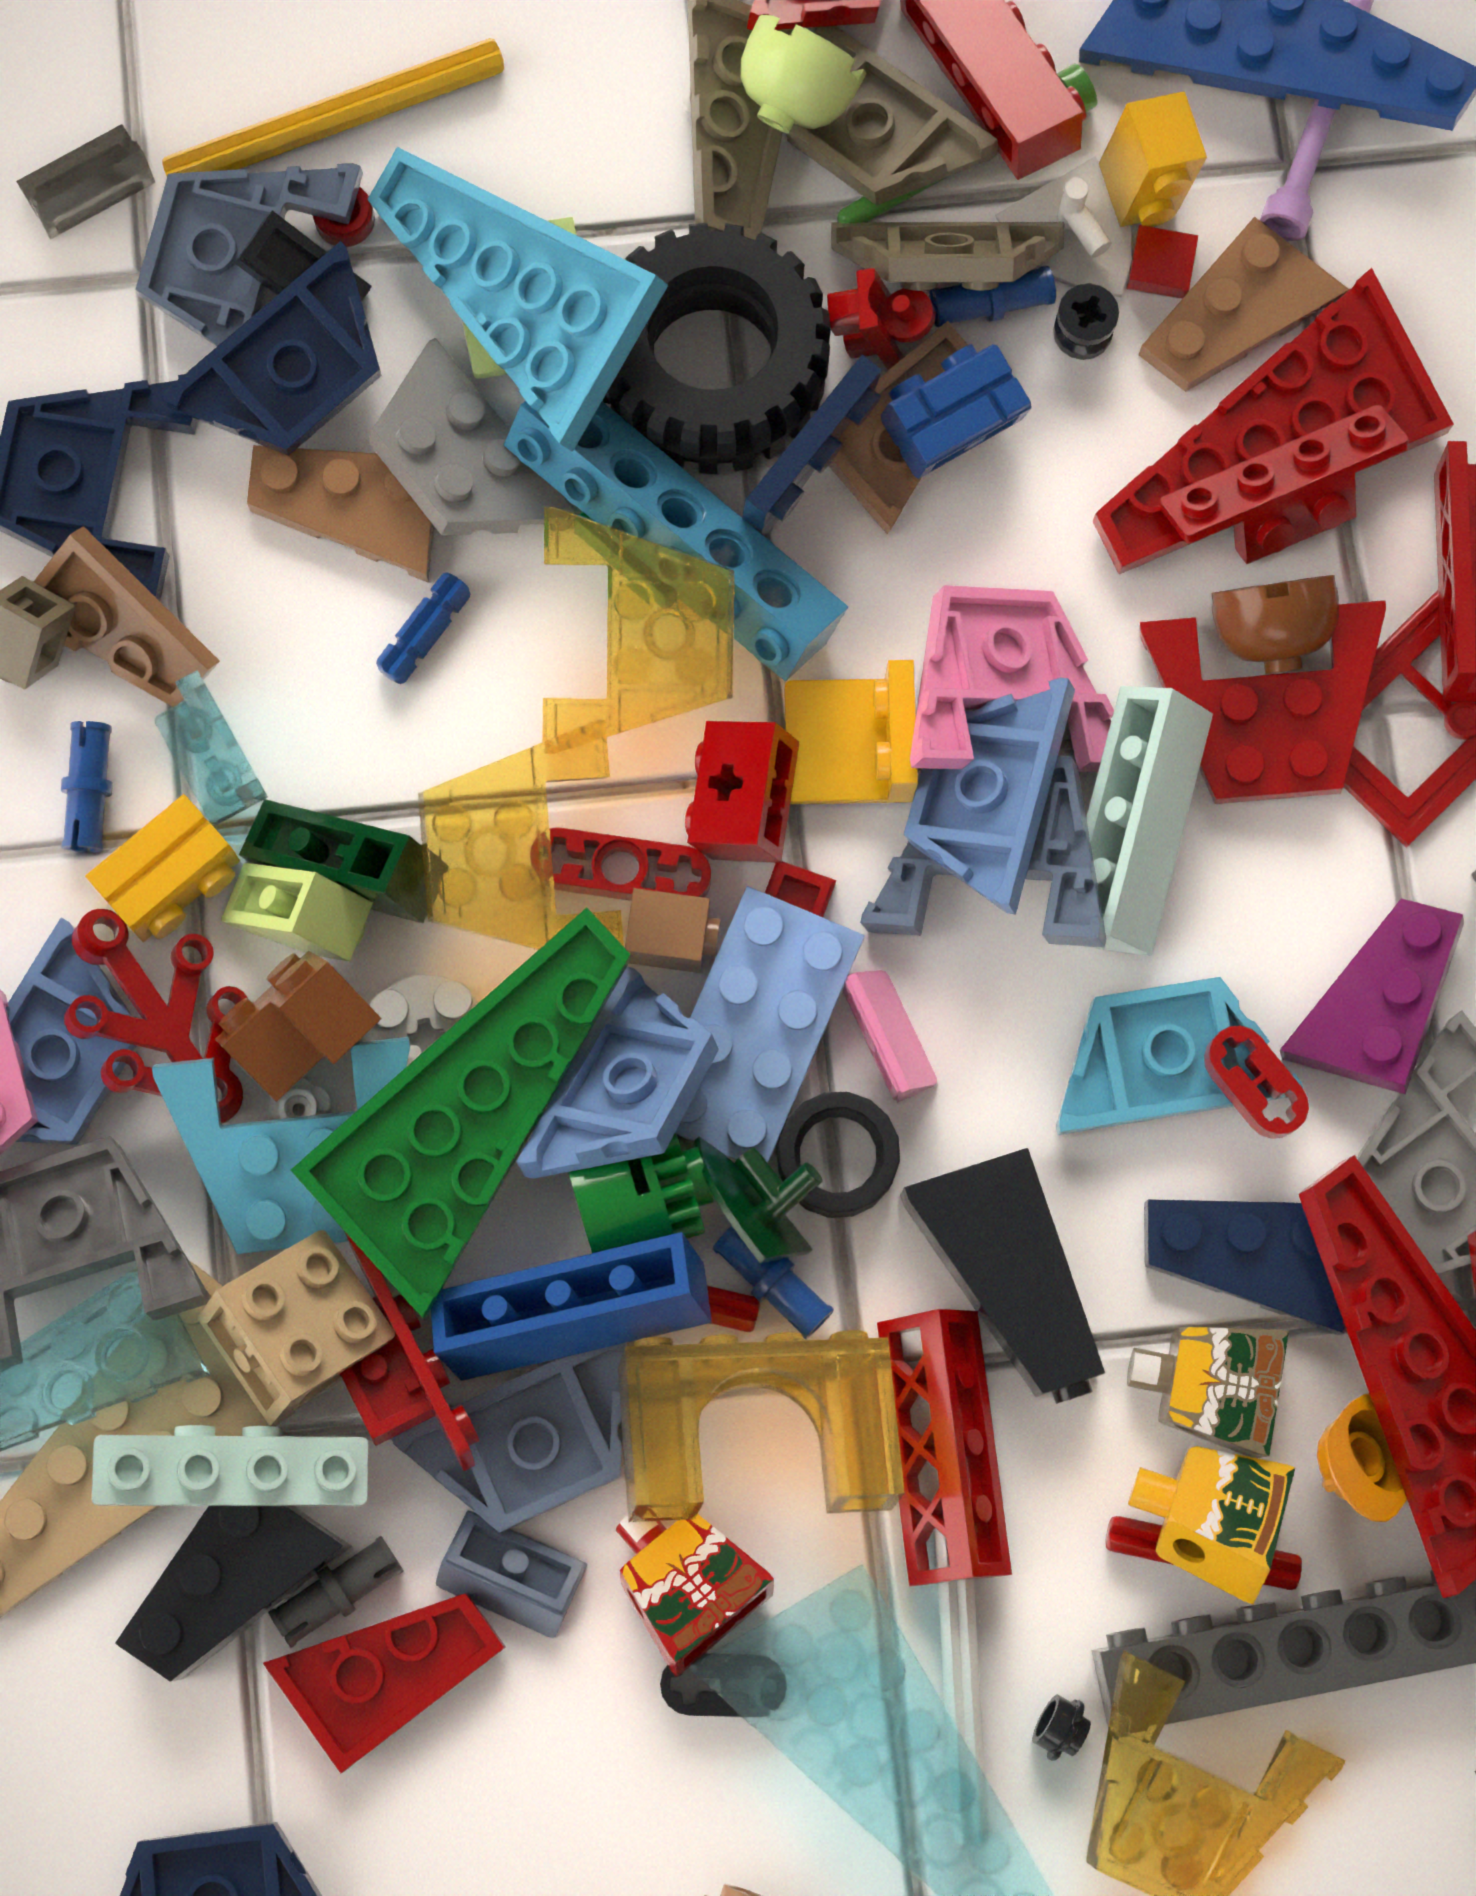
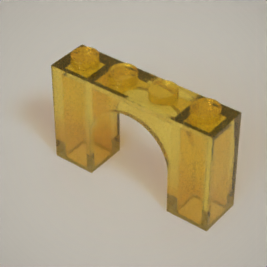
M845 1330L831 1334L827 1340H804L803 1335L800 1333L782 1332L767 1336L764 1342H739L737 1336L718 1334L702 1338L699 1344L674 1345L671 1338L657 1336L639 1339L634 1342V1346H625L618 1365L628 1522L692 1520L696 1518L704 1503L699 1444L700 1415L705 1407L717 1397L729 1391L747 1387L765 1388L783 1394L801 1407L810 1418L817 1432L820 1444L826 1514L892 1511L905 1494L888 1337L868 1338V1333L865 1331Z

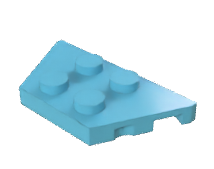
M1221 977L1094 997L1089 1008L1056 1123L1057 1136L1234 1107L1212 1080L1205 1068L1204 1054L1207 1045L1220 1031L1230 1026H1244L1253 1029L1267 1044L1270 1040L1256 1022L1248 1019L1240 1010L1239 1000ZM1227 1042L1222 1043L1227 1051V1054L1221 1060L1223 1066L1230 1070L1238 1065L1253 1081L1255 1077L1244 1062L1250 1054L1248 1048L1243 1044L1237 1048H1232ZM1295 1073L1292 1074L1293 1077L1303 1088L1302 1082L1297 1077V1075ZM1261 1084L1257 1086L1267 1101L1287 1098L1283 1094L1281 1097L1274 1099Z

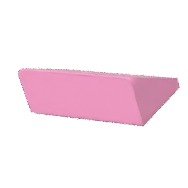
M886 971L856 972L847 976L843 994L893 1101L896 1100L898 1103L934 1087L937 1084V1077Z

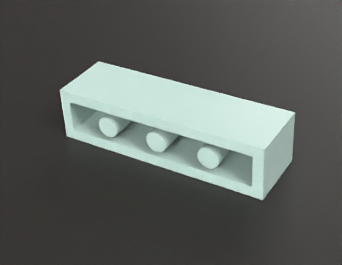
M1120 686L1086 817L1106 933L1105 948L1096 947L1098 949L1152 956L1213 716V713L1172 688Z

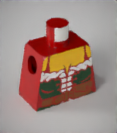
M642 1504L628 1513L615 1529L636 1554L619 1570L621 1585L666 1664L676 1677L773 1596L774 1578L694 1511L687 1512L667 1529L646 1504Z

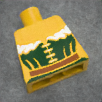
M1194 1446L1188 1448L1176 1479L1139 1467L1127 1505L1164 1518L1155 1549L1160 1558L1236 1598L1254 1605L1271 1569L1295 1467Z

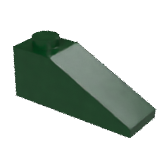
M267 799L263 800L239 853V856L257 865L316 872L373 902L371 909L374 911L422 924L448 869L446 864L410 835Z

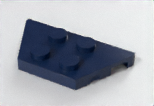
M341 241L165 390L160 395L163 402L172 410L288 456L382 376L347 247Z
M278 1822L142 1839L136 1844L125 1873L126 1880L120 1896H322Z

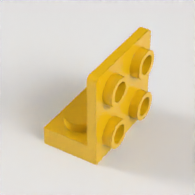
M888 660L884 679L789 680L785 683V730L799 741L790 804L913 802L918 784L917 768H911L910 763L916 721L914 660Z

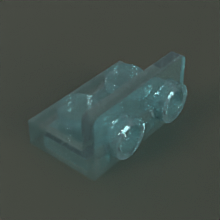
M198 670L175 682L185 701L157 715L154 722L207 819L212 825H218L268 798L208 687Z

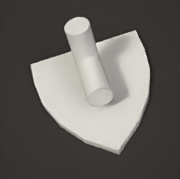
M1096 156L995 214L998 222H1064V248L1036 267L1049 266L1054 279L1072 287L1091 283L1104 287L1114 297L1122 298L1131 266L1132 231L1130 225L1119 226L1099 166V160Z

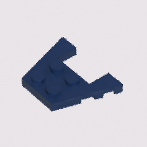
M184 374L178 375V379H180ZM148 380L124 383V388L103 392L89 393L87 389L9 400L0 434V531L53 557L69 535L84 526L129 572L161 601L170 557L166 548L108 539L131 427L140 426L195 435L198 420L170 409L160 396L177 380L149 384Z

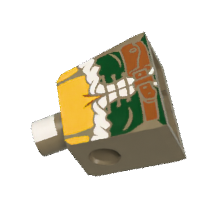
M1181 1327L1172 1333L1169 1354L1133 1348L1128 1366L1127 1386L1162 1393L1158 1422L1248 1457L1262 1458L1270 1456L1289 1331L1281 1329Z

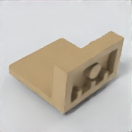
M324 1230L315 1232L217 1289L197 1317L269 1426L291 1414L310 1391L385 1346L395 1336V1332Z

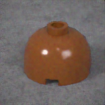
M1335 575L1283 581L1211 593L1213 602L1211 606L1218 637L1227 650L1242 661L1264 662L1265 674L1303 669L1301 656H1306L1322 649L1333 636L1339 619V596Z

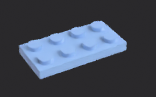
M746 886L690 1018H694L712 1033L719 1050L676 1130V1135L692 1142L700 1136L727 1157L737 1160L743 1153L755 1147L766 1162L769 1163L865 935Z

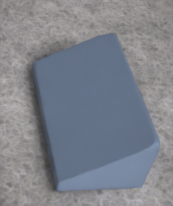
M467 1510L441 1562L435 1583L440 1589L456 1596L468 1593L476 1605L547 1637L555 1638L588 1563L512 1529L499 1533L479 1515Z

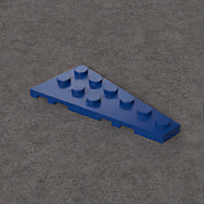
M1113 0L1079 49L1080 63L1099 66L1101 60L1132 65L1131 72L1153 76L1155 70L1187 75L1194 84L1282 100H1285L1286 94L1319 99L1318 106L1340 110L1342 104L1376 110L1380 118L1453 131L1476 96V66L1344 0Z

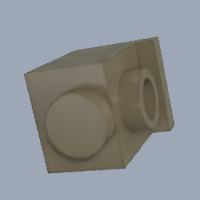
M24 576L19 577L0 590V679L25 690L59 665L75 605Z

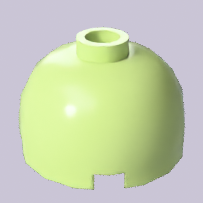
M760 15L747 40L741 58V80L745 91L752 100L761 106L757 117L772 128L784 133H789L793 124L808 129L829 125L846 110L867 73L864 69L850 72L856 60L830 41L810 30L795 25L791 35L774 30L780 18L771 15Z

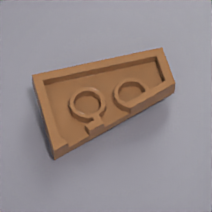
M1254 216L1142 344L1138 355L1186 392L1245 358L1249 351L1279 334L1281 337L1295 329L1302 320L1326 308L1332 302L1335 303L1350 289Z
M949 321L944 323L879 378L875 389L881 395L879 402L860 426L854 422L849 424L838 439L843 443V446L829 465L831 470L886 534L894 526L922 478L917 479L914 477L900 453V448L893 442L880 416L888 403L892 401L888 393L894 387L917 374H920L923 380L927 382L944 372L941 363L947 357L968 346Z
M253 445L247 505L250 512L317 539L324 537L354 549L356 554L375 562L382 560L407 570L410 576L429 583L434 525L377 453L297 448L288 456L266 446Z
M84 526L69 535L33 581L75 605L64 646L75 652L80 648H84L108 662L112 673L174 708L186 701L220 662Z

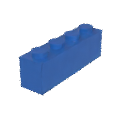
M682 1232L441 1290L431 1308L434 1354L461 1381L712 1323L704 1262Z

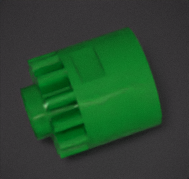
M675 1132L668 1147L662 1154L568 1172L591 1252L596 1253L680 1232L687 1239L704 1234L705 1228L699 1207L713 1204L714 1199L702 1173L704 1164L698 1147L682 1151Z

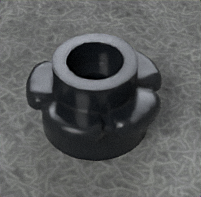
M1056 1694L1041 1713L1033 1732L1032 1742L1048 1751L1047 1759L1055 1761L1060 1758L1062 1752L1073 1757L1085 1742L1090 1730L1091 1721L1083 1716L1085 1705L1081 1700L1074 1699L1071 1702Z

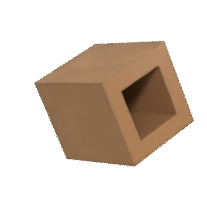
M633 888L625 949L631 954L629 964L701 973L703 955L716 957L721 919L709 918L710 898Z

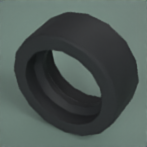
M824 1092L802 1102L786 1120L777 1145L778 1173L782 1182H784L801 1166L800 1147L804 1136L815 1124L828 1118L844 1117L859 1123L869 1132L876 1146V1163L872 1175L862 1186L849 1192L836 1193L816 1187L799 1202L805 1210L827 1218L853 1217L874 1207L889 1191L900 1164L899 1136L889 1116L872 1100L851 1092Z

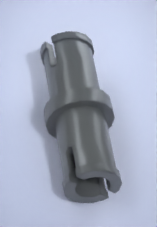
M379 1536L375 1542L335 1569L331 1570L327 1565L316 1573L319 1578L317 1581L276 1609L273 1608L268 1611V1614L282 1637H285L286 1643L292 1648L297 1645L298 1641L339 1613H342L344 1617L353 1613L356 1610L355 1602L395 1575H400L404 1570L383 1537Z

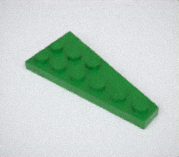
M587 907L290 1170L424 1320L631 961V954Z

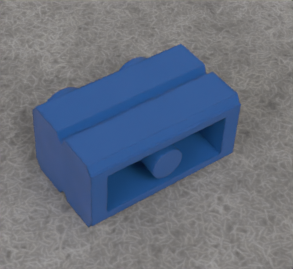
M972 344L965 346L941 363L944 369L943 373L927 382L923 380L920 374L914 375L894 387L888 393L892 401L888 403L880 416L881 421L895 445L900 448L902 457L917 479L924 477L1022 421L1031 410L1030 399L1018 379L1012 375V369L997 345L992 344L978 353Z

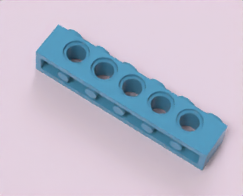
M526 401L520 405L504 446L516 455L522 463L529 466L560 492L570 503L578 507L608 532L619 544L625 546L658 573L664 582L675 587L682 596L702 611L713 623L721 627L786 682L827 644L849 606L603 401L600 403L573 452L558 443L548 430L549 426Z

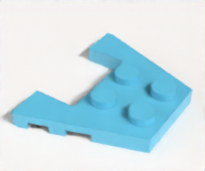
M409 1037L357 1042L350 1049L357 1110L406 1068L410 1051ZM214 1058L154 1064L152 1067L153 1078L237 1254L287 1249L319 1230L326 1231L334 1243L348 1242L344 1230L290 1170L356 1111L222 1125Z

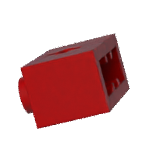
M706 721L703 741L698 744L695 752V770L698 776L694 801L689 804L685 815V828L688 835L687 843L712 860L781 863L799 741L776 722Z

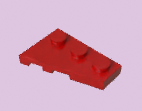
M464 1593L263 1662V1665L341 1774L500 1653L506 1646L469 1594Z

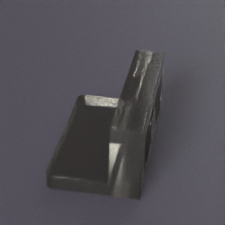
M123 124L16 181L50 240L156 183L142 148L137 141H132Z

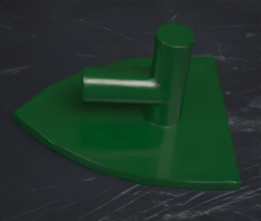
M700 1136L694 1140V1145L698 1147L704 1164L702 1173L707 1186L721 1211L759 1263L807 1255L813 1250L786 1216L793 1207L823 1182L821 1175L811 1164L805 1162L782 1182L755 1147L743 1153L734 1163Z

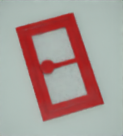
M1438 590L1376 650L1344 783V788L1406 848L1476 780V702L1443 701Z

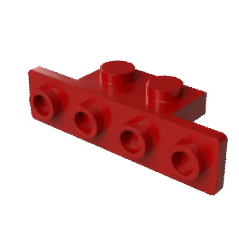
M1374 405L1163 496L1160 499L1161 511L1188 544L1233 526L1235 550L1246 564H1250L1356 518L1355 473L1408 449V436L1382 406Z
M345 1232L350 1248L375 1296L372 1299L395 1332L394 1338L388 1344L339 1373L374 1445L377 1446L436 1416L462 1470L466 1471L474 1467L475 1462L469 1446L480 1440L464 1407L461 1405L450 1410L440 1390L449 1385L450 1381L439 1358L434 1354V1349L432 1348L421 1353L412 1335V1332L422 1328L413 1307L401 1294L395 1297L392 1296L383 1278L385 1276Z

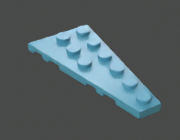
M397 147L367 200L399 241L417 258L423 266L422 270L432 283L438 286L450 300L451 307L495 363L504 369L520 389L518 392L529 406L536 410L549 426L548 430L558 443L573 452L666 291L668 284L657 275Z

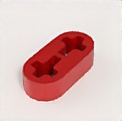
M1230 1026L1220 1031L1210 1041L1204 1054L1205 1068L1212 1080L1253 1130L1261 1136L1275 1139L1283 1138L1299 1129L1308 1115V1097L1302 1086L1260 1035L1253 1029L1244 1026ZM1227 1042L1232 1048H1237L1242 1044L1248 1048L1250 1054L1244 1062L1255 1077L1253 1081L1238 1065L1230 1070L1223 1066L1221 1060L1225 1057L1227 1051L1222 1043ZM1259 1084L1263 1086L1272 1098L1276 1099L1284 1094L1290 1100L1291 1105L1285 1111L1286 1116L1290 1120L1287 1124L1280 1117H1276L1271 1121L1265 1118L1262 1111L1267 1107L1268 1101L1257 1088Z

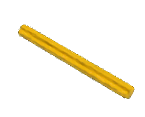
M494 39L482 40L165 156L162 159L163 169L166 176H168L170 173L238 170L500 74L505 70L501 50Z

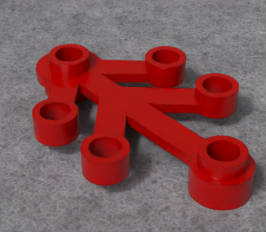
M94 909L86 913L72 934V945L76 954L89 964L106 965L141 1018L108 1011L104 1002L92 995H83L76 998L65 1012L64 1023L67 1030L73 1036L80 1039H90L98 1036L164 1052L171 1062L214 1058L216 1083L222 1093V1099L219 1101L221 1124L231 1120L242 1105L243 1088L239 1078L229 1069L231 1056L215 1040L224 1031L219 1022L225 1015L220 1011L218 1001L228 999L236 1005L244 998H248L246 994L237 987L226 986L217 990L208 1001L206 1013L212 1025L204 1058H202L189 1038L200 976L211 963L214 956L210 941L200 934L191 933L183 936L173 947L170 959L174 967L168 1004L166 1005L126 946L129 939V931L121 917L108 909ZM96 924L108 926L114 934V940H100L94 934L93 926ZM193 947L200 952L202 962L199 964L188 962L183 956L182 948ZM80 1008L91 1010L96 1016V1025L85 1026L81 1024L76 1018V1010ZM119 1049L114 1051L103 1063L101 1079L104 1085L111 1091L125 1093L130 1090H136L162 1097L153 1078L152 1067L144 1066L142 1058L136 1052L129 1049ZM124 1062L128 1064L133 1071V1078L131 1080H121L116 1077L112 1069L113 1063Z

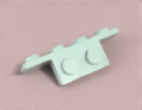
M205 1425L175 1427L174 1436L99 1435L95 1438L93 1445L91 1499L92 1503L97 1506H362L368 1499V1441L364 1437L282 1436L283 1428L277 1426L243 1427L242 1436H215V1427Z

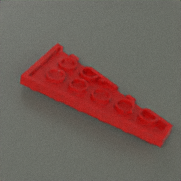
M1353 1155L1339 1162L1298 1195L1442 1598H1447L1460 1594L1476 1579V1329L1361 1163Z

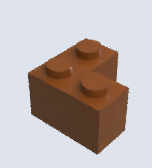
M310 951L306 952L301 958L296 953H292L281 961L266 978L272 986L254 1003L248 998H244L229 1010L219 1022L224 1031L215 1038L225 1051L275 1102L288 1092L323 1057L332 1064H335L382 1019L328 961Z

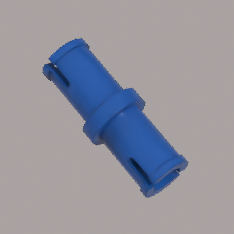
M1045 265L1038 269L1030 270L1014 282H999V286L995 289L970 290L959 284L941 289H930L928 297L932 301L936 312L934 325L940 328L947 321L952 324L986 317L989 322L1004 319L1006 312L1043 304H1055L1056 285L1052 270L1049 266Z
M74 721L70 723L71 744L68 776L61 779V792L67 794L64 838L61 848L75 852H87V849L90 848V851L93 853L102 852L104 846L102 838L105 797L112 796L113 782L107 780L109 741L112 726L102 722L86 721V727H84V722Z
M733 1226L729 1227L714 1244L712 1250L716 1254H720L753 1287L750 1292L751 1295L760 1303L766 1299L801 1333L805 1340L811 1337L833 1313L834 1308L827 1305L793 1272L795 1264L789 1258L759 1263Z

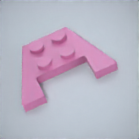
M944 585L933 596L910 755L911 768H965L974 760L965 708L980 709L988 701L1012 694L1017 701L1050 690L1048 681L1057 678H1068L1075 688L1067 720L1076 765L1079 772L1098 773L1114 709L1106 694L1096 693L1083 667L1088 658L1053 591Z

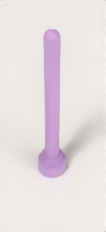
M1374 0L1348 1V3L1370 13ZM1314 99L1285 186L1278 188L1275 194L1267 198L1260 218L1261 222L1286 241L1303 239L1306 236L1313 216V208L1310 205L1311 198L1307 193L1336 109L1318 106L1319 99Z

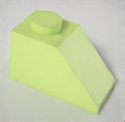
M244 863L220 921L305 953L310 951L319 957L350 962L355 948L364 936L365 922L373 902L316 872Z

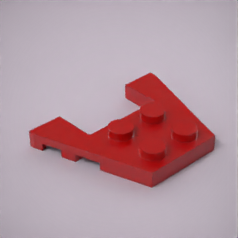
M1385 600L1339 604V619L1333 636L1329 640L1332 669L1203 680L1201 676L1196 617L1140 622V639L1145 650H1148L1159 675L1158 679L1162 688H1172L1213 713L1199 770L1214 804L1341 794L1386 613Z

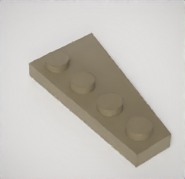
M687 0L695 224L708 223V231L724 232L726 223L744 226V236L755 240L758 233H761L763 229L783 132L772 128L757 117L761 106L748 96L741 80V58L752 30L747 29L752 5L738 0ZM782 29L777 31H781L785 34L791 35L793 29Z

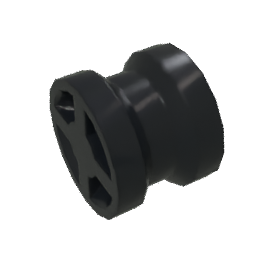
M1091 283L1077 285L1065 293L1060 301L1053 327L1054 340L1062 352L1080 360L1093 359L1105 352L1111 343L1119 318L1118 303L1112 293L1100 285ZM1081 313H1086L1084 317L1077 316Z

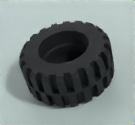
M708 223L689 224V234L676 237L674 230L670 229L654 236V249L648 252L644 246H638L625 259L657 275L668 284V287L604 396L603 402L610 404V408L682 468L685 461L699 463L700 474H717L718 464L730 462L733 463L735 472L752 468L754 455L760 452L768 460L785 451L786 436L789 435L791 438H795L810 420V412L818 410L824 395L825 379L827 378L831 325L829 311L822 308L823 293L816 279L812 277L804 279L805 264L792 251H787L783 256H780L777 253V240L762 232L758 233L755 240L745 237L744 226L726 223L724 232L708 231ZM719 310L741 316L755 325L769 342L771 353L766 365L749 380L725 389H701L682 383L668 374L655 358V343L668 326L683 316L698 311Z

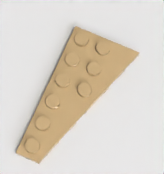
M190 1261L211 1298L214 1292L223 1285ZM205 1305L156 1321L145 1314L0 1500V1618L62 1576L63 1572L93 1551L102 1548L121 1535L122 1531L149 1512H153L161 1507L97 1506L92 1503L93 1445L97 1436H174L175 1427L185 1425L215 1427V1436H242L243 1427L269 1426L197 1319ZM340 1374L310 1391L291 1414L272 1426L279 1425L296 1413L297 1409L323 1391L329 1390L342 1381Z

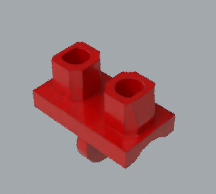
M875 268L856 271L857 289L827 294L831 331L835 336L843 335L845 350L851 359L859 358L861 355L865 357L878 355L884 366L889 370L904 358L895 340L902 343H912L928 334L935 322L936 312L934 305L923 291L902 288L891 294Z

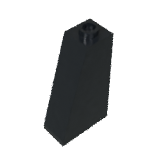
M1024 1148L904 1187L900 1194L904 1208L975 1311H978V1315L1034 1396L1038 1397L1052 1392L1055 1403L1058 1404L1092 1393L1093 1389L1089 1380L1105 1374V1370L1029 1149Z

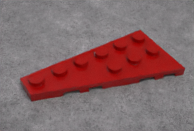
M1372 267L1356 280L1354 286L1335 303L1329 304L1320 312L1315 320L1290 343L1284 344L1219 402L1218 407L1198 425L1192 426L1183 434L1177 443L1152 466H1147L1095 513L1092 522L1119 575L1190 545L1182 539L1161 511L1160 499L1163 496L1374 405L1382 406L1408 436V449L1406 451L1449 433L1454 423Z

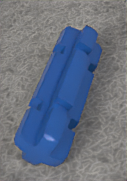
M446 572L438 578L430 589L432 597L430 599L427 597L422 599L396 633V644L389 643L377 658L376 665L378 670L391 681L403 684L408 680L417 668L415 665L417 657L424 659L452 622L450 614L452 612L459 613L469 600L471 594L469 587L457 576Z

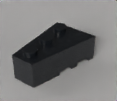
M208 1506L115 1644L169 1682L185 1679L251 1627L260 1617L302 1587V1584L313 1577L318 1571L349 1550L352 1545L295 1506Z

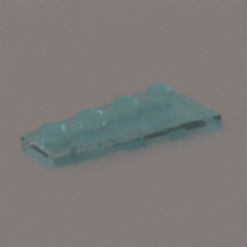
M137 1267L22 1341L20 1345L23 1363L0 1370V1452L37 1439L40 1432L64 1423L75 1425L97 1417L96 1411L126 1400L135 1403L158 1394L157 1389L181 1380L189 1383L210 1375L179 1313L156 1321L145 1314Z

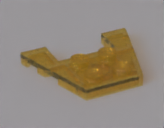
M544 507V565L607 566L608 610L607 697L543 698L542 755L565 752L588 743L732 699L735 571L671 547L629 534L610 525L579 516L563 508Z
M595 720L418 793L428 922L539 950L579 914L558 915L556 913L546 782L597 780L610 777L605 720ZM621 910L592 912L624 946Z
M1124 1650L1119 1661L1086 1862L1095 1870L1150 1896H1230L1264 1858V1855L1259 1850L1284 1822L1293 1825L1309 1807L1304 1800L1324 1778L1332 1781L1342 1770L1346 1760L1286 1729L1257 1790L1251 1792L1156 1746L1155 1743L1185 1681L1173 1673Z

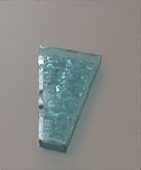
M863 1564L688 1667L938 1896H1054Z

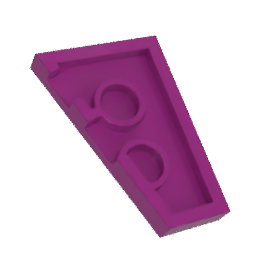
M1401 898L1281 1047V1059L1406 1094L1464 926L1463 914Z

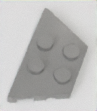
M437 338L429 340L374 425L368 443L442 536L471 535L478 530L489 531L493 534L518 533L521 525L552 524L553 532H559L571 528L576 519L577 513L561 493L529 466L522 463L516 455L504 446L510 431L509 428Z

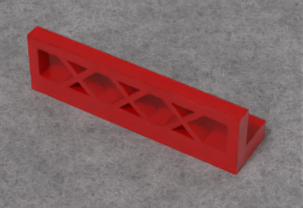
M1448 441L1434 472L1443 701L1476 702V464H1468L1467 441Z
M936 1309L877 1322L909 1587L1012 1575L978 1311ZM920 1330L923 1355L913 1370L904 1361L901 1333ZM918 1395L929 1403L931 1422L923 1436L912 1427L910 1409ZM926 1461L938 1470L940 1485L931 1502L920 1493L918 1478ZM936 1528L946 1537L950 1567L930 1570L926 1542Z

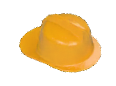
M1363 1394L1351 1401L1337 1419L1325 1428L1318 1442L1317 1461L1323 1477L1321 1486L1325 1491L1334 1492L1339 1498L1346 1500L1357 1513L1373 1522H1387L1398 1514L1407 1501V1497L1370 1394Z

